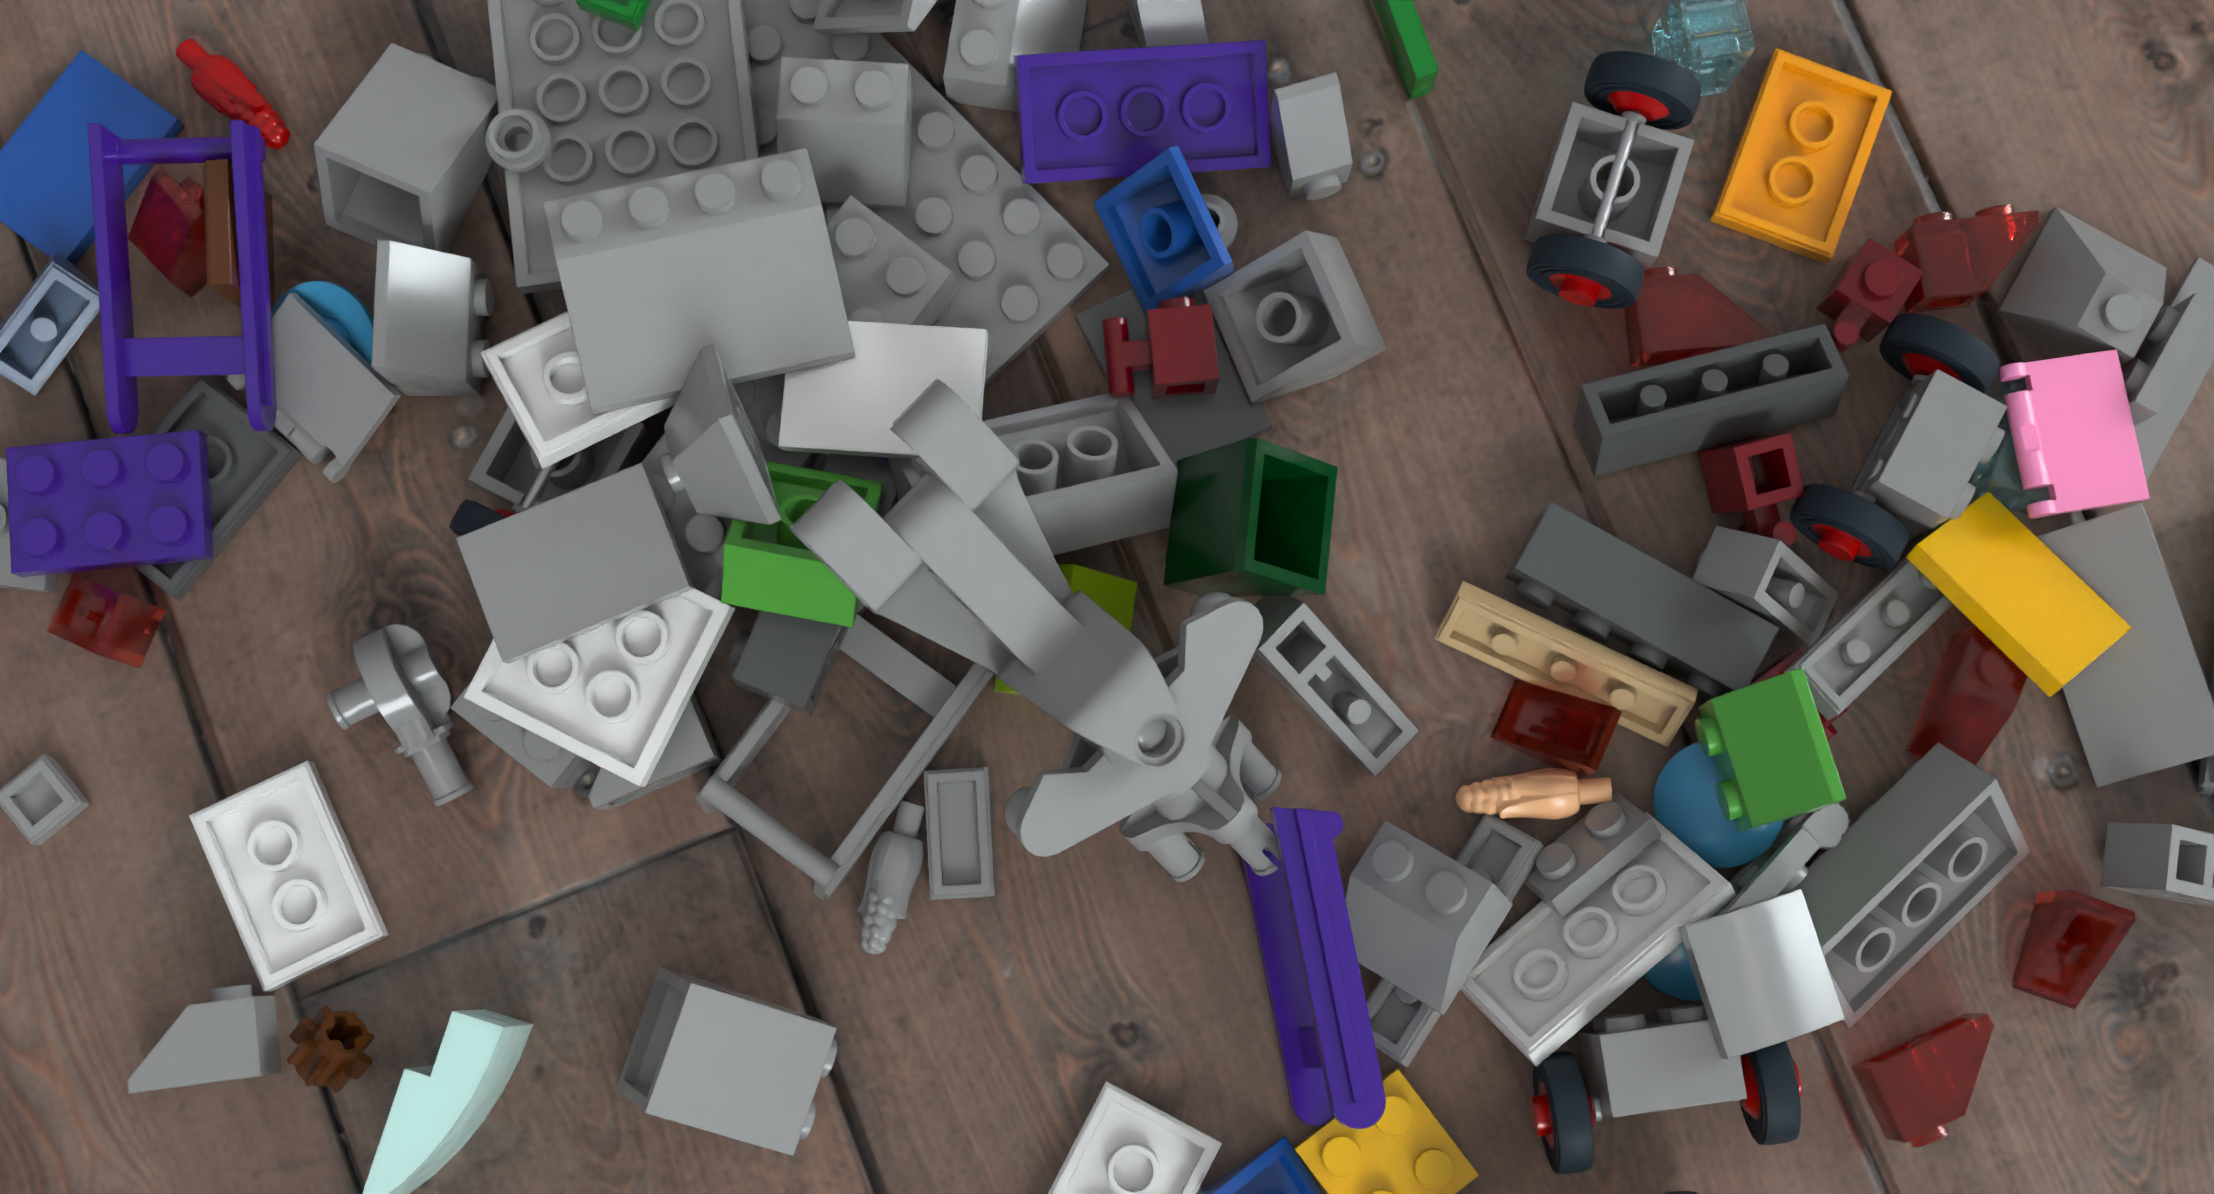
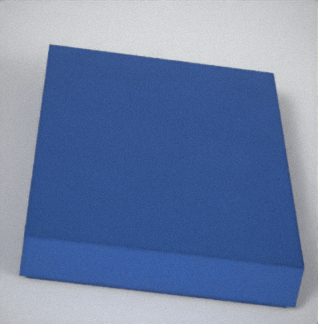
M83 50L77 54L0 150V221L50 258L57 252L68 259L73 265L78 262L95 240L87 123H101L120 139L176 138L185 127L178 118ZM155 164L123 165L125 201Z

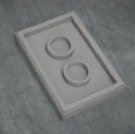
M643 463L624 469L456 538L502 662L508 664L694 589L648 467Z

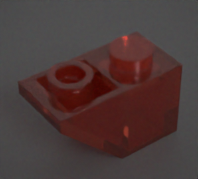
M160 167L151 175L128 239L169 282L191 298L207 284L204 189L191 176H188L180 183Z
M1999 205L1982 209L1976 212L1973 218L1953 220L1952 213L1935 212L1915 218L1913 225L1894 241L1896 255L1924 272L1904 303L1905 312L1915 313L1967 307L1989 290L2039 225L2038 210L2015 213L2014 206Z

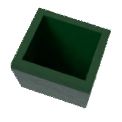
M1247 438L1177 460L1176 468L1178 474L1170 521L1168 548L1165 556L1166 567L1163 586L1198 596H1203L1209 592L1227 593L1232 597L1325 595L1337 466L1260 438Z

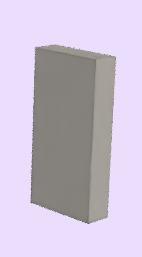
M989 768L924 771L930 900L996 897Z

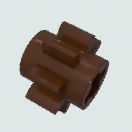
M325 1005L312 1020L303 1017L289 1035L291 1040L298 1044V1046L287 1058V1062L295 1066L298 1075L305 1081V1085L308 1087L311 1085L318 1087L330 1085L335 1093L339 1092L351 1078L359 1080L373 1063V1060L363 1052L375 1039L374 1034L368 1033L365 1024L357 1017L355 1012H332L328 1005Z

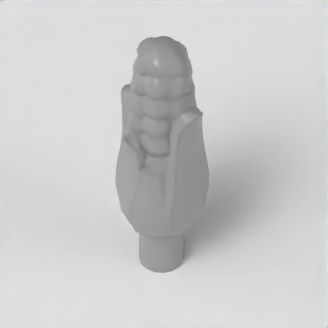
M900 801L892 831H885L881 834L870 858L866 887L857 912L862 914L863 922L860 926L861 936L859 937V944L866 953L871 955L880 954L886 950V944L890 941L892 932L897 927V920L906 919L909 898L922 867L923 843L917 839V834L925 808L913 803Z

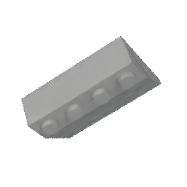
M807 148L543 202L558 273L593 415L679 396L700 350L713 344L732 384L855 358L823 208Z

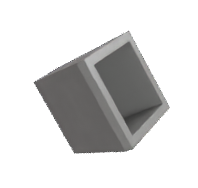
M391 43L314 143L325 225L376 247L377 240H391L449 253L493 161L486 148L485 136L489 124L499 114L496 86L481 77H472L441 64L426 54L415 53Z
M659 965L616 1090L644 1113L794 1156L798 1141H803L808 1136L814 1122L816 1108L812 1100L820 1077H826L834 1064L837 1053V1042L834 1036L837 1028L818 1018Z

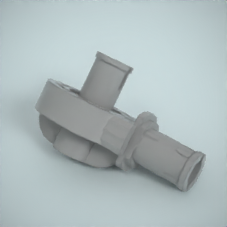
M392 624L354 641V656L362 677L336 691L332 690L326 693L328 706L340 727L346 730L352 727L353 724L380 712L401 742L400 745L393 748L395 754L403 753L404 757L412 756L434 798L433 802L436 807L472 790L474 787L468 781L446 738L451 735L449 729L454 726L448 714L452 695L446 681V674L436 653L427 644L418 630L409 625Z

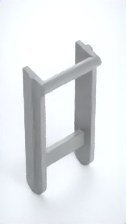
M861 601L854 625L849 627L840 650L934 719L833 856L829 859L733 788L792 708L770 699L766 702L695 797L696 802L701 805V810L711 817L719 809L814 880L813 893L822 900L825 897L830 899L892 815L900 801L903 800L994 676L992 671L974 663L958 686L954 685L863 619L861 616L867 607Z

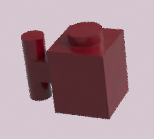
M1871 238L1848 258L1816 308L1834 320L1828 331L1840 355L1852 346L1859 336L1870 342L1893 322L1924 273Z
M1188 297L1171 298L1157 304L1158 309L1147 310L1145 321L1146 340L1129 341L1127 318L1113 317L1102 321L1110 397L1123 398L1134 395L1133 372L1146 370L1150 371L1152 399L1212 394L1216 392L1219 382V371L1211 304L1196 305L1195 299Z
M1791 432L1752 437L1698 452L1712 513L1742 511L1745 524L1740 526L1738 531L1778 539L1787 547L1794 543L1796 529L1789 522H1781L1777 503L1803 496L1805 493Z

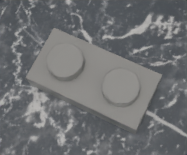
M1614 791L1612 793V801L1603 802L1593 807L1581 820L1553 843L1542 849L1536 858L1535 866L1524 883L1550 908L1563 917L1659 838L1661 833L1651 817Z

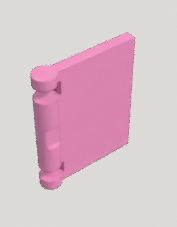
M2117 349L2026 363L2018 362L1998 368L2000 382L2013 381L2020 378L2025 379L2027 390L2003 396L2004 403L2008 406L2006 413L2023 490H2034L2048 487L2050 500L2038 501L2027 505L2030 519L2150 499Z

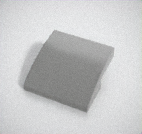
M1802 889L1757 901L1723 914L1678 927L1721 1059H1731L1845 1019Z

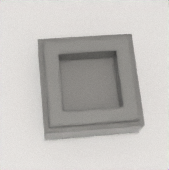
M46 754L41 755L0 789V806L31 845L41 846L91 804L54 757Z

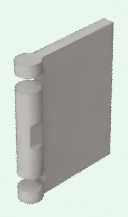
M289 293L272 317L277 403L274 427L312 464L322 461L331 450L336 457L324 468L323 475L330 482L336 483L347 475L351 468L350 465L402 394L374 370L371 364L297 293ZM245 374L228 375L227 381L236 390H242L246 387Z

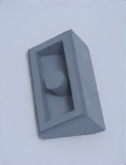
M57 252L54 253L0 325V374L35 396L100 311L98 286L68 259Z

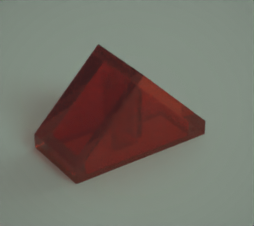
M73 574L47 632L97 655L140 668L166 610Z
M1515 679L1490 737L1555 768L1572 770L1577 773V777L1580 779L1597 771L1622 712L1616 707Z
M2073 890L2039 892L2013 974V988L2076 1009L2136 921L2135 912Z

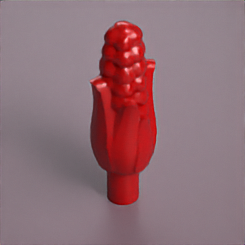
M187 39L178 46L176 56L192 71L190 83L194 91L215 108L219 114L222 113L231 120H243L249 126L258 127L261 137L269 148L281 150L289 143L290 130L286 127L284 120L280 118L278 112L272 108L264 96L256 91L257 86L245 76L231 59L217 54L209 55L194 39Z

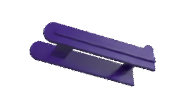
M230 120L231 137L120 139L101 123H87L106 411L110 428L115 434H132L135 431L139 417L137 376L245 374L247 413L250 425L254 431H271L276 421L277 403L262 166L266 156V148L260 129L256 126H249L243 120ZM207 160H230L233 168L243 336L134 338L123 165L205 163Z
M1272 807L1270 811L1273 824H1265L1276 836L1280 861L1270 851L1267 852L1263 849L1262 852L1278 869L1269 875L1259 876L1252 871L1250 865L1243 858L1242 862L1290 1105L1295 1116L1307 1125L1324 1126L1335 1117L1340 1124L1348 1128L1365 1129L1377 1123L1382 1117L1386 1106V1097L1333 840L1334 837H1337L1342 832L1343 820L1334 811Z

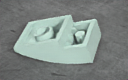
M486 1009L452 1011L435 1064L406 1068L403 1071L362 1194H410L434 1176L456 1155L484 1122L504 1091L521 1058L533 1024Z

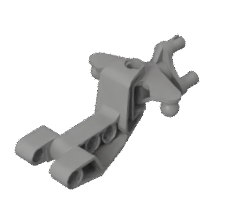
M935 379L892 423L893 426L890 428L893 433L920 456L916 462L926 472L922 478L883 518L840 479L837 484L833 483L789 529L873 613L884 616L996 673L995 676L1059 723L1069 728L1072 734H1074L1061 769L1039 771L1032 786L1019 788L1011 794L1005 804L1007 825L1017 835L1018 840L1027 851L1036 856L1043 857L1058 854L1122 819L1120 824L1121 835L1138 851H1147L1176 882H1185L1194 877L1205 862L1203 857L1204 851L1195 845L1184 834L1185 832L1206 834L1219 843L1229 844L1250 865V868L1256 875L1266 876L1275 872L1278 868L1262 851L1263 849L1267 852L1270 851L1280 861L1276 836L1258 817V808L1253 801L1256 800V797L1259 800H1263L1277 789L1282 778L1281 771L1275 765H1272L1251 743V732L1234 715H1225L1262 637L1264 629L1263 617L1258 608L1244 599L1234 598L1227 593H1206L1196 600L1191 608L1190 617L1181 622L1179 646L1153 659L1147 648L1137 637L1086 594L1079 590L1073 594L1018 481L1016 471L1020 461L951 388L939 379Z

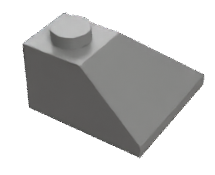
M2055 207L2049 214L1994 314L2069 356L2117 349L2120 365H2123L2135 357L2163 305L2167 268L2060 208Z
M714 344L700 350L664 425L669 453L660 456L664 472L675 493L686 489L697 513L770 525L782 519L762 446Z

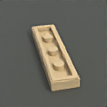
M1462 581L1434 638L1666 747L1669 746L1696 702L1697 688L1465 581Z

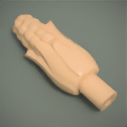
M1544 768L1516 775L1491 777V779H1486L1482 782L1463 785L1459 788L1455 800L1457 806L1466 813L1499 814L1501 819L1521 817L1558 820L1576 815L1580 811V805L1612 801V785L1610 777L1578 779L1577 773L1572 770Z

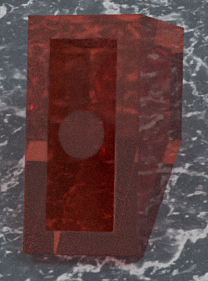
M1657 267L1645 270L1644 281L1637 300L1632 306L1624 308L1630 367L1662 365L1769 338L1768 329L1698 273L1678 275V269L1675 267Z
M1977 626L1951 636L1905 751L1922 758L1939 742L1976 766L2013 713L2028 676Z
M1965 1013L1851 1066L1886 1139L1904 1143L1910 1141L1913 1148L1921 1147L1945 1137L1950 1132L1946 1124L1965 1115L1994 1028L1988 1014Z

